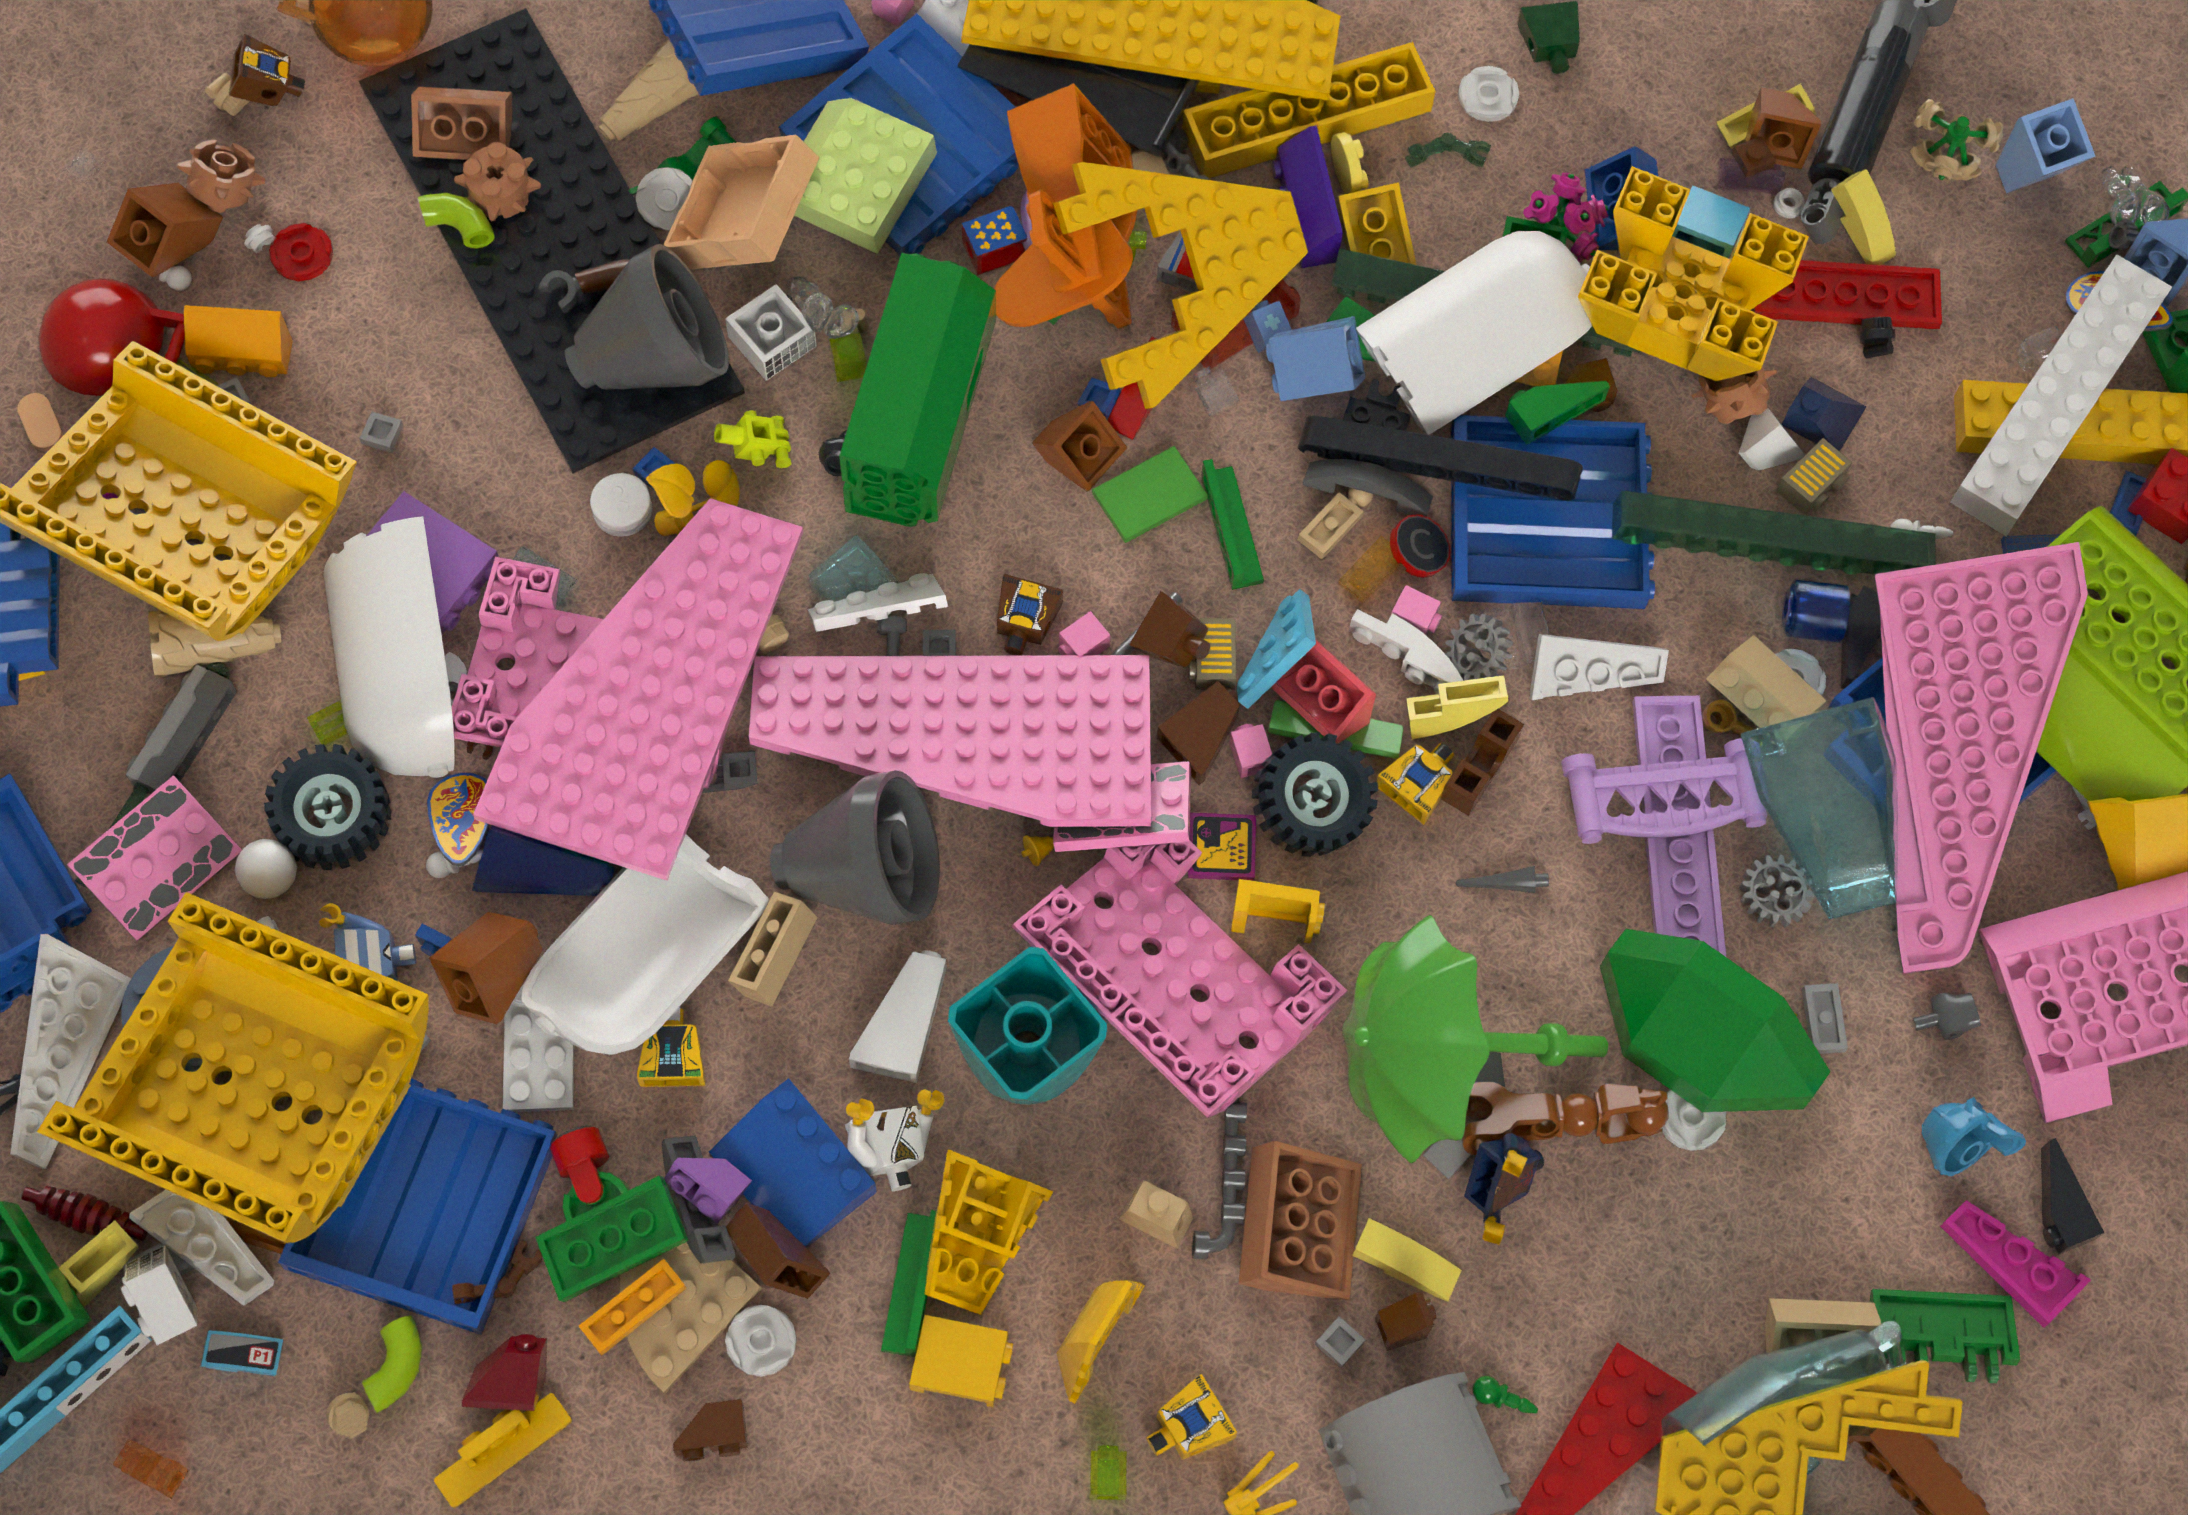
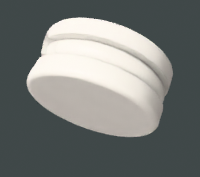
M626 473L609 475L600 480L591 493L590 505L594 520L600 529L610 535L620 537L633 535L642 530L651 518L652 502L649 490L645 483L634 475Z

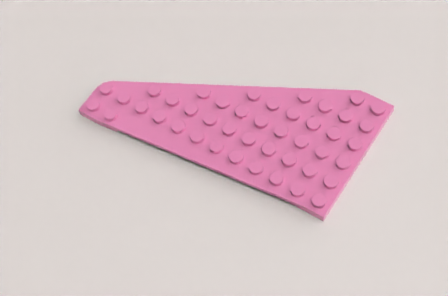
M2079 542L1875 574L1881 623L1897 931L1903 974L1953 967L1959 964L1971 949L2088 595Z

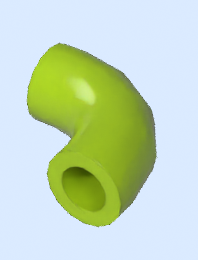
M450 193L427 194L418 197L426 227L441 224L453 226L459 230L464 245L469 248H482L494 240V232L485 213L469 199Z
M404 1316L396 1319L381 1329L380 1334L387 1351L385 1362L375 1374L361 1381L377 1413L388 1408L406 1394L419 1373L422 1344L413 1316Z

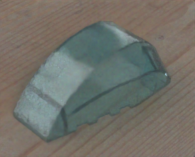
M1874 697L1845 703L1741 733L1758 797L1773 819V824L1780 836L1782 835L1792 852L1791 855L1806 876L1809 886L1828 919L1896 903L1898 874L1897 759L1885 722Z

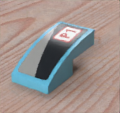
M208 1330L200 1367L275 1376L277 1375L283 1339Z

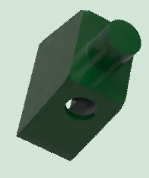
M1569 1L1521 7L1517 24L1534 63L1549 61L1552 73L1561 74L1569 69L1568 58L1576 57L1580 42L1578 2Z

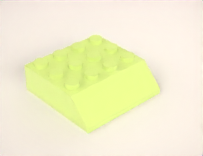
M853 98L828 101L804 140V143L819 157V160L794 216L878 254L937 154L934 135Z

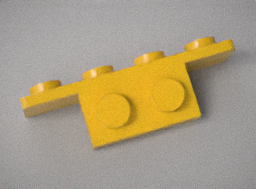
M553 1393L548 1394L537 1402L534 1411L522 1413L520 1410L511 1411L506 1409L493 1418V1425L481 1433L478 1430L463 1440V1447L457 1451L462 1458L436 1476L434 1483L450 1506L456 1508L568 1426L572 1419Z

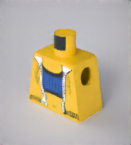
M1439 743L1431 753L1422 746L1415 745L1378 775L1376 781L1378 789L1424 825L1439 803L1445 784L1453 774L1452 770L1446 765L1454 757V753L1443 743Z
M1201 1374L1158 1410L1156 1417L1162 1428L1146 1437L1156 1456L1174 1446L1183 1460L1232 1441L1236 1438L1238 1432Z

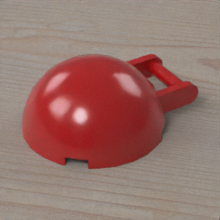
M97 278L79 282L61 292L50 303L43 316L38 336L42 362L52 378L68 390L83 395L103 396L113 386L114 359L132 341L158 354L162 347L164 326L175 328L165 358L177 364L185 342L184 314L160 310L145 293L132 285L114 279Z

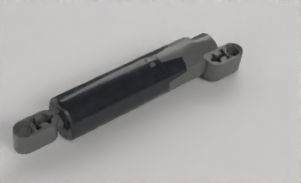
M1884 0L1873 10L1808 171V178L1813 187L1802 210L1801 221L1814 243L1825 244L1836 236L1841 224L1840 218L1845 213L1831 189L1862 170L1867 169L1869 175L1871 174L1928 26L1938 27L1945 24L1950 19L1957 0Z

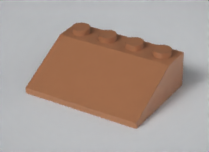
M1278 1141L1253 1147L1238 1284L1266 1291L1350 1300L1362 1164Z

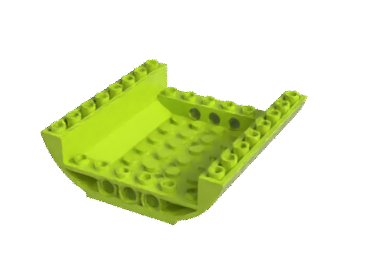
M2099 506L2092 511H2088L2047 546L2079 542L2087 589L2098 592L2101 600H2095L2089 594L2087 595L2036 752L2088 801L2121 797L2127 801L2179 795L2188 787V687L2186 684L2188 681V584L2106 508ZM2112 612L2121 614L2125 618L2126 623L2117 622L2113 618ZM2161 658L2172 661L2175 670L2166 668Z

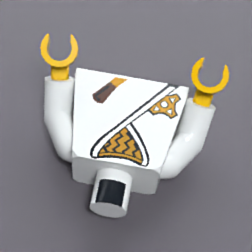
M921 1090L917 1095V1101L922 1106V1109L919 1110L917 1106L874 1112L873 1103L862 1098L859 1100V1104L850 1102L846 1106L847 1115L853 1118V1120L845 1124L848 1133V1151L862 1165L869 1176L887 1174L892 1191L903 1190L912 1185L907 1170L924 1159L925 1147L934 1117L931 1111L940 1109L945 1101L944 1094L940 1091L934 1090L931 1098V1091Z

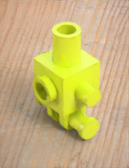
M749 410L744 413L735 426L719 423L715 427V442L733 445L735 458L751 460L753 466H761L770 454H775L776 467L786 468L792 464L788 454L791 451V445L789 441H786L789 439V433L784 429V417L782 416L761 417L757 416L756 411Z

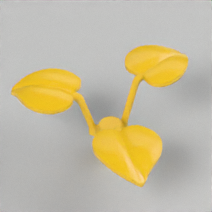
M715 460L707 464L703 471V485L711 499L737 506L740 487L737 475L731 468V465L722 460ZM676 463L662 466L646 477L647 482L654 488L666 509L657 512L655 515V527L662 536L678 535L694 517L692 512L701 509L709 500L707 499L692 506V503H694L692 494L695 490L694 478L690 471L681 464Z

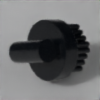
M1872 317L1862 320V332L1859 333V340L1861 344H1864L1863 354L1865 358L1893 353L1892 341L1896 340L1895 329H1892L1891 317Z

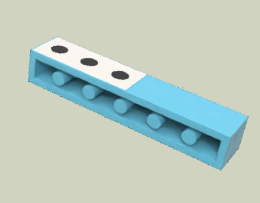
M120 1305L0 1409V1473L152 1341L150 1337H145L139 1324Z

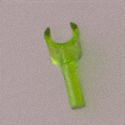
M1132 231L1130 235L1129 246L1133 253L1132 264L1136 255V249L1146 250V231Z

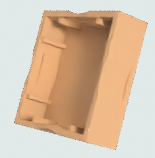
M797 135L766 138L753 143L736 142L708 146L692 181L690 192L675 218L664 246L672 250L686 264L689 270L774 261L819 157Z

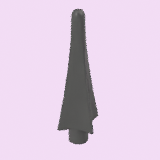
M1535 866L1491 876L1459 879L1455 884L1457 887L1492 888L1535 893L1536 887H1549L1548 873L1535 874Z

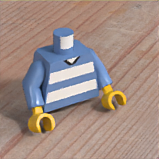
M333 903L326 904L320 909L323 912H328L332 917V920L329 918L320 919L319 924L321 927L329 928L334 924L338 926V928L334 929L336 956L398 981L397 967L416 964L414 944L395 946L390 930L385 929L383 925L362 916L348 912L341 913L340 908Z

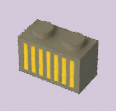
M1822 438L1781 479L1776 491L1804 515L1812 508L1818 511L1829 499L1827 493L1832 488L1838 491L1848 481L1850 476L1847 472L1852 461Z
M1198 618L1208 627L1204 640L1210 643V651L1204 659L1199 660L1195 658V660L1190 661L1189 680H1195V690H1207L1217 681L1225 688L1229 687L1235 690L1236 619Z

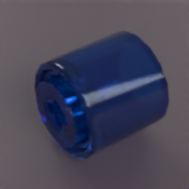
M1793 580L1790 588L1786 591L1782 609V625L1785 627L1786 636L1841 643L1846 631L1849 615L1850 594L1848 586Z

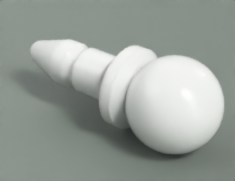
M173 266L161 273L159 280L167 282L168 286L173 290L183 291L191 285L192 276L187 268Z
M1904 518L1895 520L1889 529L1890 536L1898 543H1908L1911 540L1914 543H1918L1919 537L1924 539H1943L1953 535L1952 530L1942 526L1920 527V521L1912 523Z
M478 850L475 856L465 865L477 863L487 855L486 851ZM435 852L427 859V871L435 878H443L450 873L459 872V867L452 865L444 858L441 852Z

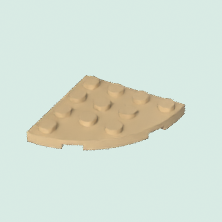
M687 1242L620 1276V1292H622L664 1258L687 1288L627 1335L630 1347L641 1368L664 1395L724 1331L734 1317L762 1289L758 1283L732 1260L701 1264L692 1253Z

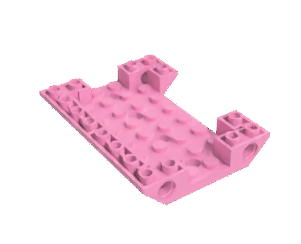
M495 557L479 611L481 629L467 675L461 674L452 705L455 739L502 747L510 725L603 621L600 618L556 610L560 569ZM503 658H510L515 661V665L509 670L504 671L497 668V663ZM726 732L704 788L709 787L717 772Z
M1190 840L1189 842L1107 848L1102 860L1067 889L1062 885L1058 886L1018 919L1012 928L1032 947L1044 948L1088 1002L1189 1101L1209 1118L1225 1111L1305 1039L1324 1020L1348 990L1299 944L1276 963L1271 975L1262 969L1176 886L1202 854ZM1098 897L1106 898L1110 901L1112 907L1101 909L1095 904L1094 900ZM1146 943L1154 944L1159 949V954L1148 955L1143 951L1142 945ZM1195 989L1203 991L1207 996V1000L1204 1002L1195 1001L1191 997L1190 991ZM1243 1036L1252 1038L1256 1043V1047L1254 1049L1242 1047L1239 1043V1038Z
M2188 871L1978 930L2000 994L2006 993L2024 1044L2027 1054L2022 1059L2044 1123L2111 1106L2113 1103L2108 1067L2188 1045V983L2180 982L2174 975L2176 966L2183 965L2188 967ZM2111 984L2121 985L2126 992L2125 999L2122 1001L2112 1000L2107 993L2108 986ZM2045 1002L2054 1003L2059 1009L2058 1018L2053 1020L2045 1018L2040 1010L2041 1004Z

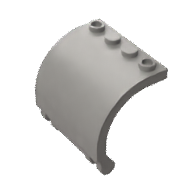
M1465 1372L1447 1374L1400 1389L1369 1402L1318 1430L1352 1515H1503L1521 1507L1518 1497H1513L1509 1487L1511 1481L1508 1473H1503L1476 1409L1478 1406L1477 1400L1468 1391L1466 1386L1468 1379Z

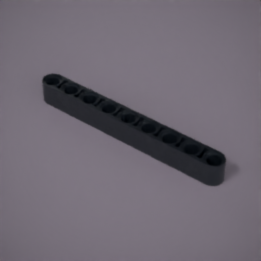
M1308 416L1306 418L1298 449L1302 453L1310 451L1317 453V457L1324 459L1364 461L1397 472L1562 501L1575 499L1583 466L1580 463L1571 459L1322 416Z

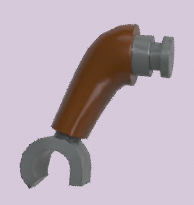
M630 260L609 262L574 273L576 276L574 278L561 270L552 271L546 274L540 282L539 291L550 293L558 287L568 288V294L558 302L560 309L565 314L577 303L578 293L582 292L585 295L607 291Z

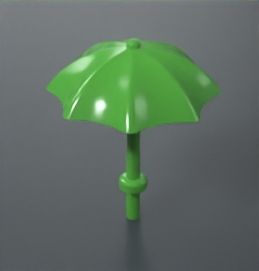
M1432 915L1426 916L1415 924L1399 941L1383 942L1365 959L1355 983L1351 1010L1342 1026V1036L1348 1056V1084L1354 1103L1366 1117L1379 1124L1386 1138L1409 1163H1414L1425 1149L1438 1141L1446 1139L1458 1141L1462 1139L1472 1088L1480 1070L1488 1059L1489 1052L1535 1054L1539 1062L1545 1066H1560L1565 1062L1567 1056L1604 1057L1608 1052V1041L1605 1037L1568 1035L1564 1026L1559 1023L1543 1024L1536 1034L1484 1032L1477 1003L1476 958L1473 954L1461 952L1453 947L1440 932Z

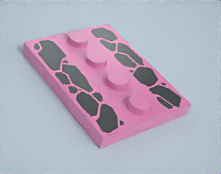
M1190 762L1151 764V826L1054 827L1053 844L1055 852L1189 842Z
M173 775L69 862L67 866L131 936L138 941L177 907L185 892L193 894L238 856L242 849Z

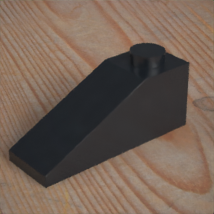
M1865 585L1858 596L1851 593L1842 608L1847 614L1842 621L1841 689H1845L1852 683L1881 635L1877 592Z
M2057 1139L2049 1140L2041 1148L2042 1224L2045 1227L2043 1229V1237L2050 1248L2055 1247L2058 1255L2096 1240L2105 1232Z

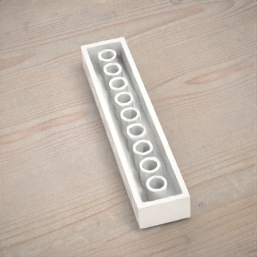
M2116 254L1980 455L1950 503L2007 536L2166 298L2172 286Z

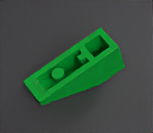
M1607 381L1535 386L1526 392L1520 390L1509 399L1505 417L1525 444L1528 445L1605 401L1610 385Z

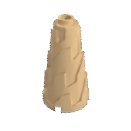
M669 39L664 42L652 59L637 73L628 87L615 100L610 109L599 119L601 125L598 129L608 141L611 142L615 139L619 142L636 129L638 131L657 117L672 111L689 98L698 95L694 84H691L688 79L687 71L681 60L677 59L674 47Z
M148 611L150 645L155 678L192 671L196 664L206 666L232 662L235 658L267 653L268 650L275 649V643H281L280 624H273L272 618H264V616H258L243 634L238 633L225 641H216L165 612Z

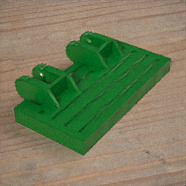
M1872 1289L1870 1292V1303L1875 1304L1883 1326L1878 1358H1892L1893 1368L1907 1365L1905 1351H1914V1362L1920 1360L1928 1361L1927 1347H1930L1931 1361L1962 1363L1963 1361V1371L1967 1382L1976 1381L1978 1375L1976 1355H1984L1988 1383H1997L2000 1372L1997 1350L2000 1351L2002 1365L2017 1366L2020 1361L2012 1296Z

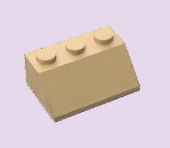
M1754 635L1730 653L1706 678L1707 682L1781 749L1827 702L1826 699Z
M1769 1298L1765 1321L1767 1381L1839 1385L1875 1374L1883 1327L1875 1304L1867 1302Z

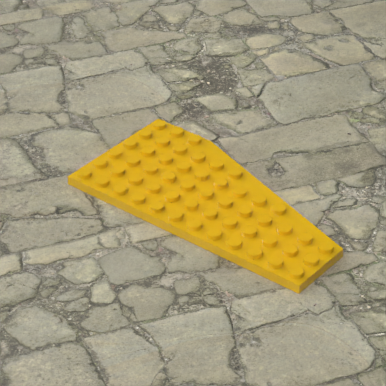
M969 0L961 43L1328 100L1341 16L1307 0Z

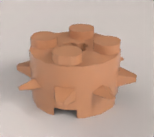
M217 140L203 141L195 146L194 150H189L193 155L191 160L177 164L178 169L188 174L186 182L187 193L207 204L208 208L213 212L223 213L227 208H235L247 203L249 197H254L251 187L265 184V178L255 173V158L253 155L235 143H232L230 148L224 145H216Z
M493 142L489 146L469 155L470 158L464 162L463 174L454 178L455 183L467 189V199L481 208L490 221H495L498 215L509 218L520 211L524 212L526 210L525 206L529 201V193L541 188L540 182L528 176L527 168L533 161L532 157L522 159L520 154L500 142Z
M1762 367L1759 371L1719 381L1699 375L1698 380L1702 389L1691 396L1692 398L1705 397L1707 401L1705 413H1712L1719 422L1724 424L1749 415H1759L1768 407L1767 400L1770 397L1771 389L1767 378L1776 374L1777 370H1763Z

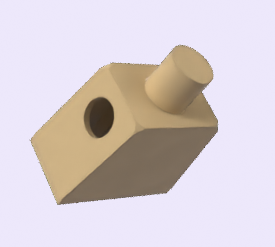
M1143 1180L1134 1188L1119 1220L1178 1249L1193 1220V1216L1188 1202Z

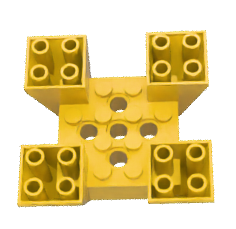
M1632 166L1613 210L1621 259L1597 250L1578 295V299L1596 333L1714 381L1761 370L1778 321L1750 310L1793 282L1809 236L1750 213L1731 257L1728 259L1672 236L1691 189Z

